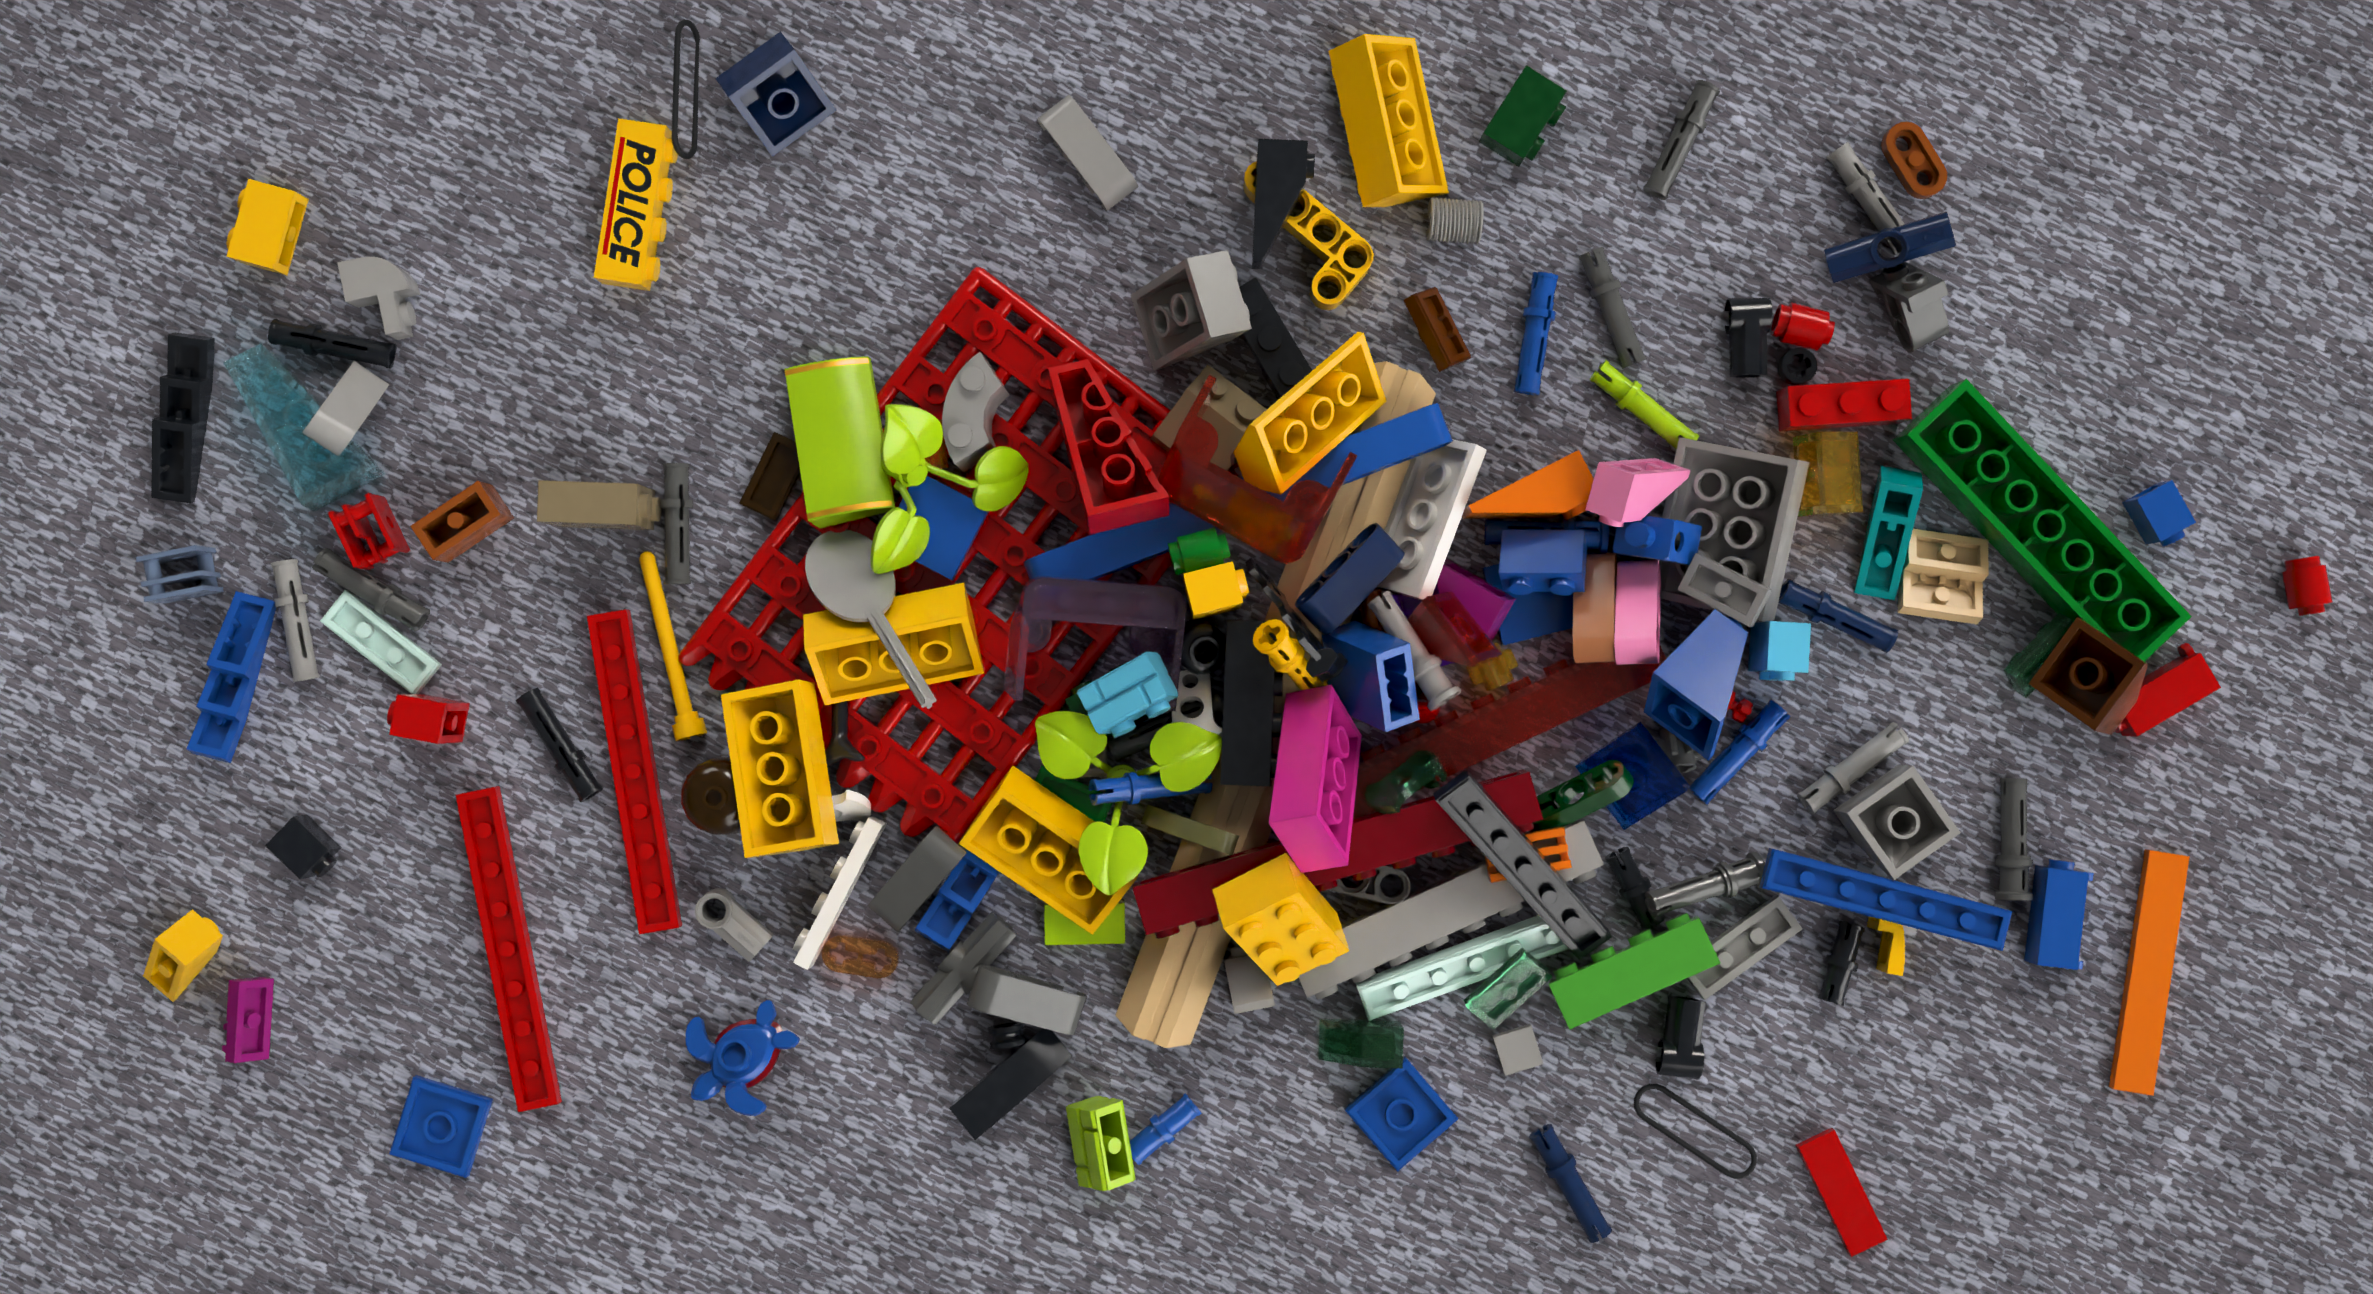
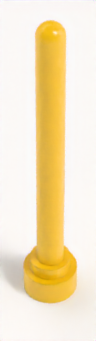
M645 551L640 555L639 562L677 711V716H674L675 724L672 725L675 741L691 739V736L706 735L707 730L704 718H699L698 711H693L683 667L678 659L679 651L656 559L653 553Z

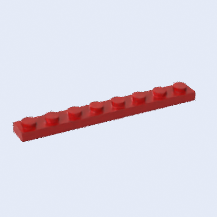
M629 609L587 616L638 931L639 934L679 928L682 927V920L631 612Z
M500 786L457 794L455 796L518 1112L557 1105L562 1102Z

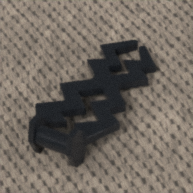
M1249 558L1245 562L1248 572L1261 585L1262 591L1276 604L1281 618L1296 633L1298 642L1311 655L1306 666V670L1311 677L1318 676L1324 682L1339 676L1348 663L1342 653H1336L1332 648H1324L1319 639L1307 628L1306 623L1289 606L1285 595L1276 587L1273 579L1258 563Z

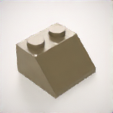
M1207 364L1182 394L1154 432L1151 440L1211 486L1216 487L1232 468L1231 454L1237 447L1247 427L1267 409Z

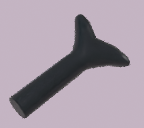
M848 701L832 704V736L825 751L827 768L844 758L854 762L865 760V757L853 747L848 739Z

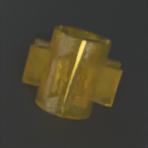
M1495 642L1470 654L1474 663L1466 666V669L1473 684L1478 685L1483 682L1486 691H1490L1514 680L1511 669L1518 667V663L1511 649L1501 650L1499 643Z

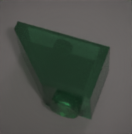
M1319 1019L1318 1059L1357 1067L1403 1069L1404 1027L1400 1021Z

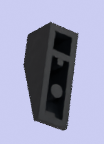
M1258 139L1252 269L1261 268L1305 188L1306 178H1314L1315 154L1307 153L1308 141Z

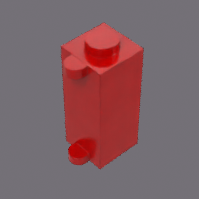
M2188 643L2178 646L2179 657L2144 677L2137 702L2114 732L2121 733L2122 736L2138 737L2220 689L2221 686L2202 654L2195 653Z

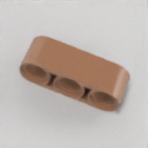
M1616 553L1587 554L1585 592L1573 593V656L1575 663L1616 662L1614 649L1618 563Z

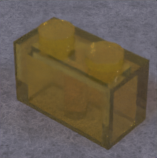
M1816 432L1794 436V459L1810 462L1798 517L1838 516L1863 512L1858 432Z

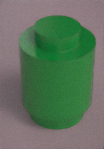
M1215 527L1178 536L1177 541L1168 543L1175 575L1224 564V559L1231 557L1225 533L1217 535Z

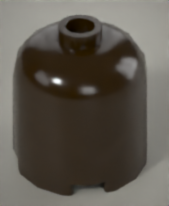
M720 755L699 763L687 775L681 789V804L687 818L698 829L714 835L737 834L741 832L730 755Z

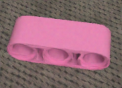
M1660 561L1618 562L1614 633L1616 665L1658 664L1660 657L1661 616Z

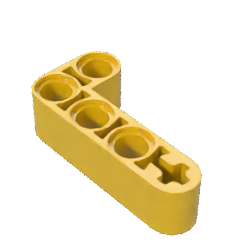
M1257 161L1248 166L1243 186L1246 196L1254 204V176H1256ZM1304 189L1298 200L1304 211L1298 216H1289L1283 228L1325 262L1312 280L1310 298L1316 307L1329 311L1340 306L1364 278L1371 267L1374 253L1372 247L1365 239ZM1326 225L1333 231L1334 238L1329 242H1320L1315 239L1312 230L1317 226ZM1348 251H1357L1364 257L1365 264L1359 268H1351L1344 262L1343 255ZM1331 281L1337 285L1339 295L1333 299H1325L1319 294L1317 286L1321 282Z

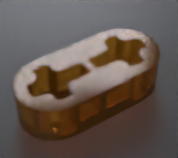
M836 935L830 938L822 949L824 964L830 970L839 973L885 978L896 970L900 961L897 948L890 942L852 935ZM842 942L845 943V950L858 953V958H846L842 964H838L837 957L830 955V950L837 948L839 943ZM879 948L885 949V956L891 958L892 962L891 964L884 965L882 970L876 969V962L863 960L864 954L875 955L878 953Z

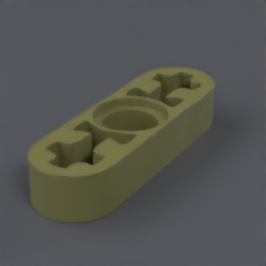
M1148 804L1141 824L1229 855H1233L1239 835Z

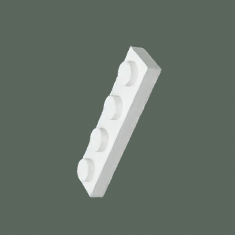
M871 816L867 819L866 823L861 820L857 823L849 839V842L854 844L848 858L846 859L841 856L830 875V878L836 880L829 894L821 893L811 914L817 916L811 929L803 928L793 946V950L798 952L793 962L796 965L808 970L815 964L887 825L886 822Z

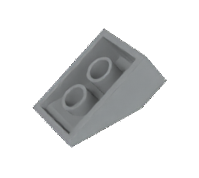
M1228 250L1186 258L1131 294L1154 371L1229 342L1252 329L1249 320V310L1243 301L1237 282V271L1231 262Z

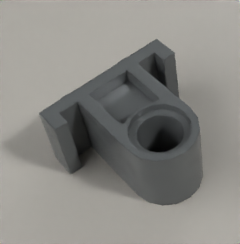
M1902 262L1895 267H1885L1882 271L1883 273L1869 279L1875 294L1879 295L1882 293L1891 325L1902 347L1907 352L1911 353L1949 333V324L1941 299L1949 295L1945 280L1907 262Z

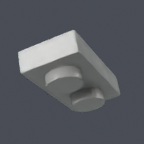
M1695 553L1677 589L1749 627H1754L1772 592L1771 589L1700 553Z

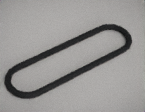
M685 19L678 23L675 30L672 143L676 153L681 158L690 159L697 151L700 35L695 24ZM684 26H688L691 29L696 43L692 145L688 153L682 151L678 142L681 31Z
M1648 1084L1641 1087L1636 1093L1634 1109L1637 1115L1676 1143L1733 1179H1742L1754 1171L1757 1164V1154L1747 1141L1666 1087L1659 1084ZM1650 1089H1657L1746 1147L1751 1154L1749 1168L1741 1173H1733L1646 1116L1641 1111L1639 1104L1642 1094Z

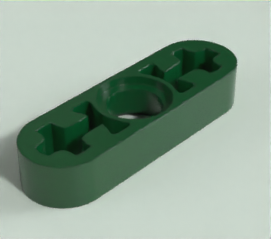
M1609 760L1538 795L1537 799L1543 820L1533 822L1534 829L1530 831L1535 832L1564 827L1623 798L1633 786V776L1620 761ZM1584 792L1577 802L1569 804L1576 795Z

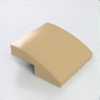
M1913 529L1899 583L1898 613L1978 624L1983 619V581L1989 575L1988 540Z

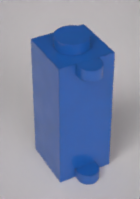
M2049 859L2048 867L2035 865L2032 888L2033 900H2031L2024 961L2041 966L2073 970L2083 969V961L2079 960L2087 886L2088 881H2093L2094 873L2074 870L2075 862Z

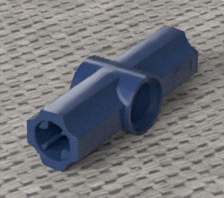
M1946 211L1894 228H1885L1878 233L1826 248L1824 252L1833 283L1885 267H1895L1902 262L1955 247L1956 242ZM1885 237H1894L1900 241L1902 250L1898 256L1886 258L1879 253L1878 243Z

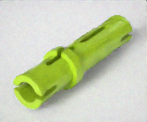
M1605 360L1599 368L1611 378L1610 380L1604 378L1597 371L1590 377L1589 380L1591 382H1594L1617 400L1615 403L1617 407L1621 410L1624 408L1628 409L1676 450L1679 435L1696 441L1699 438L1697 433H1694L1641 390L1642 385L1635 380L1632 383L1609 364V361Z

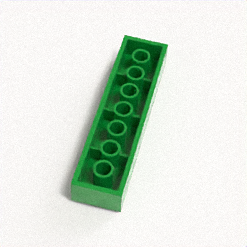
M1967 379L1950 385L1893 439L1900 449L2069 627L2079 617L2145 662L2192 617Z

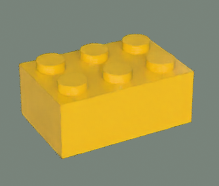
M1287 853L1212 889L1223 929L1277 986L1285 982L1294 981L1300 975L1320 965L1331 963L1336 957L1350 951L1337 912L1305 874L1300 872Z

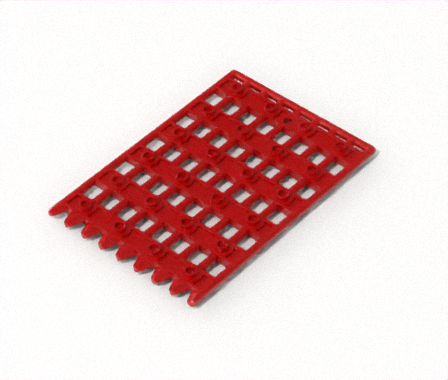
M982 267L974 268L879 391L877 399L881 416L885 411V406L890 404L900 391L919 405L918 408L931 413L942 423L944 402L951 383L961 368L979 352L999 366L995 373L1004 386L1013 376L1031 390L1008 421L996 413L992 420V437L996 447L1006 446L1015 449L1029 464L1026 482L1019 495L1009 505L988 513L954 580L952 581L916 561L903 568L893 570L896 582L895 595L897 592L904 595L954 585L978 552L998 566L974 598L967 593L973 613L984 674L964 677L957 686L950 680L928 685L937 699L936 702L932 703L933 707L929 709L920 706L911 689L896 691L900 694L877 725L858 712V709L868 697L848 701V739L853 747L865 757V760L854 762L844 758L841 760L836 773L838 784L844 788L854 787L871 774L876 777L868 797L871 802V810L875 812H884L900 800H906L907 805L900 822V828L904 835L909 837L917 836L936 823L957 844L1012 766L1017 767L1037 741L1035 727L1037 718L1048 713L1060 711L1066 703L1065 699L1072 695L1070 691L1082 682L1172 563L1170 553L1167 552L1131 566L1142 576L1119 606H1116L1099 593L1113 573L1043 599L1044 602L1061 614L1060 618L1038 647L1019 633L1020 629L1042 602V600L1037 601L1023 564L1024 561L1045 553L1035 543L1059 512L1078 526L1066 544L1089 536L1073 471L1052 456L1064 440L1059 421L1040 446L1020 432L1043 401L1055 408L1048 368L1072 363L1075 359L1078 361L1088 359L1104 387L1109 383L1126 396V399L1120 406L1114 401L1113 405L1121 419L1125 420L1138 448L1146 456L1152 466L1154 475L1169 495V500L1172 497L1178 502L1214 488L1151 440L1152 435L1171 410ZM980 286L999 300L993 309L974 296V293ZM1011 311H1014L1031 324L1025 333L1006 320ZM949 328L967 343L946 371L942 373L925 360V357ZM1043 335L1063 348L1057 357H1054L1037 344ZM1139 407L1159 421L1152 430L1133 417ZM944 439L939 450L927 460L928 463L938 468H942L950 458ZM1238 463L1232 466L1217 486L1233 481L1238 477L1234 470L1239 467ZM976 465L965 476L966 479L976 480ZM928 472L927 476L972 499L973 496L971 495L975 488H968L960 484L958 486L953 481ZM890 476L891 484L894 487L896 480ZM1028 488L1044 500L1046 504L1024 533L1021 534L1003 519ZM802 492L681 650L678 659L684 666H693L710 653H713L716 657L708 681L711 688L720 691L727 689L743 677L748 680L745 690L794 680L815 683L823 742L826 751L832 736V704L824 705L815 677H812L794 663L804 649V623L781 652L762 639L763 635L785 607L802 620L805 614L827 610L816 599L809 586L805 571L806 554L796 564L780 552L779 548L802 519L821 533L820 535L828 531L840 533L850 530L860 533L872 541L878 525L868 517L820 529L808 521L804 493ZM902 496L895 502V507L899 506L903 499ZM1011 576L1030 591L1005 622L991 612L987 606ZM754 583L769 594L772 599L748 628L730 613ZM1076 625L1092 637L1093 641L1069 671L1053 659L1051 655L1071 628ZM995 665L1010 676L1012 681L990 710H988L970 695L991 667ZM1027 689L1045 704L1023 733L1019 734L1002 719L1024 690ZM914 705L932 718V720L908 750L892 738L890 734L910 707ZM946 729L964 744L942 773L939 774L921 759L943 730ZM977 753L996 768L975 796L971 798L955 786L954 782Z

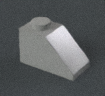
M1240 946L1230 948L1231 955L1224 956V963L1234 1014L1275 1006L1269 977Z

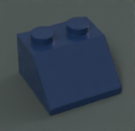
M781 31L715 78L772 157L837 111Z

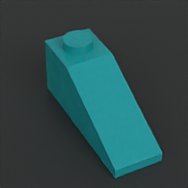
M1880 466L1854 593L1889 600L1896 599L1923 492L1922 473Z

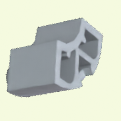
M981 352L972 357L957 373L947 392L943 407L942 427L945 444L954 464L963 472L975 466L987 451L996 447L992 437V420L998 406L1009 396L1008 391Z

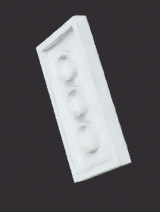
M1453 440L1452 443L1411 459L1384 530L1405 554L1400 563L1377 588L1430 602L1487 451L1486 449L1477 444Z

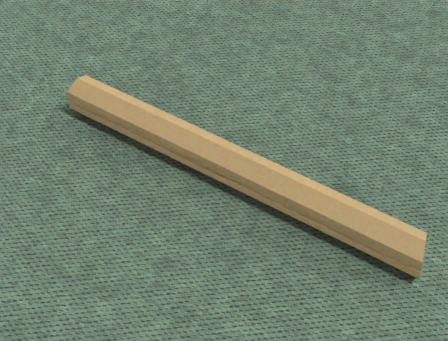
M1388 361L1374 363L1387 402L1348 436L1432 405L1436 395L1435 391L1420 373L1400 368L1398 365ZM1411 459L1310 498L1277 588L1285 595L1289 606L1306 623L1307 628L1319 639L1322 646V634L1295 606V602L1305 589L1366 527L1373 523H1378L1385 530ZM1271 601L1264 621L1272 619L1281 620L1288 627L1289 636L1297 639L1296 633L1281 618L1278 607ZM1353 612L1345 619V621L1341 625L1350 622ZM1305 650L1304 657L1309 661L1311 655ZM1283 673V696H1275L1274 713H1282V720L1286 693L1301 691L1286 673ZM1273 737V754H1278L1280 737ZM1220 754L1219 760L1211 772L1212 779L1204 781L1205 783H1213L1212 791L1209 794L1200 793L1198 795L1190 819L1239 835L1234 853L1265 845L1272 830L1269 825V816L1275 778H1272L1271 787L1220 785ZM1182 838L1170 872L1229 854ZM1219 914V921L1201 927H1196L1195 922L1180 925V932L1168 937L1157 939L1155 933L1145 935L1115 1015L1132 1036L1149 1040L1164 1048L1191 1044L1231 936L1223 929Z

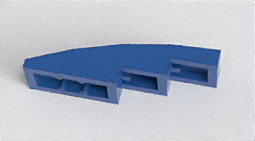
M238 591L235 592L206 664L211 669V672L196 706L201 711V714L187 746V750L192 754L231 763L248 717L276 611L273 600Z
M965 849L967 854L952 870L915 928L917 933L947 952L950 951L1000 873L967 849Z

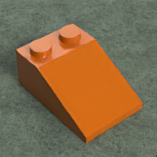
M1577 450L1468 505L1464 509L1462 518H1554L1562 514L1564 519L1567 520L1587 511L1585 509L1594 478L1580 451Z

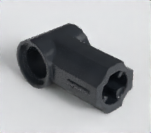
M1727 298L1725 311H1729V326H1725V332L1729 334L1730 377H1764L1767 375V334L1771 329L1773 315L1770 298Z
M1680 996L1668 997L1664 1038H1661L1658 1042V1047H1662L1660 1062H1656L1655 1065L1658 1075L1700 1079L1704 1066V1047L1701 1043L1705 1001Z

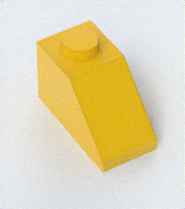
M192 909L155 938L143 977L174 1002L217 953L223 937L217 925L209 918H202Z

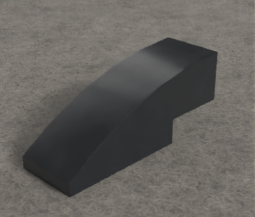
M1042 1028L1027 1040L1025 1044L1017 1048L980 1081L956 1099L949 1109L974 1140H976L1072 1057V1054L1052 1030Z

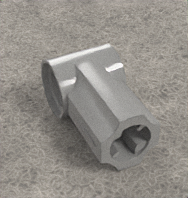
M711 889L698 900L695 906V915L698 922L702 926L712 929L748 962L754 958L774 935L736 901L733 894L726 889ZM709 899H719L724 903L726 908L724 917L716 918L709 914L707 910V901Z

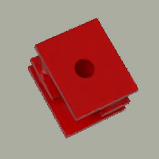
M367 493L364 495L366 500L355 505L344 504L341 506L343 511H330L328 515L353 568L372 570L374 569L373 564H384L388 562V557L398 552L407 553L411 550L386 498ZM372 513L386 540L382 544L379 543L367 518ZM361 538L366 539L370 550L366 551Z

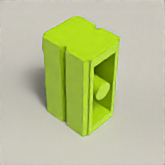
M1095 1096L1067 1105L1066 1112L1074 1161L1077 1165L1078 1185L1099 1191H1107L1133 1182L1136 1178L1123 1100Z

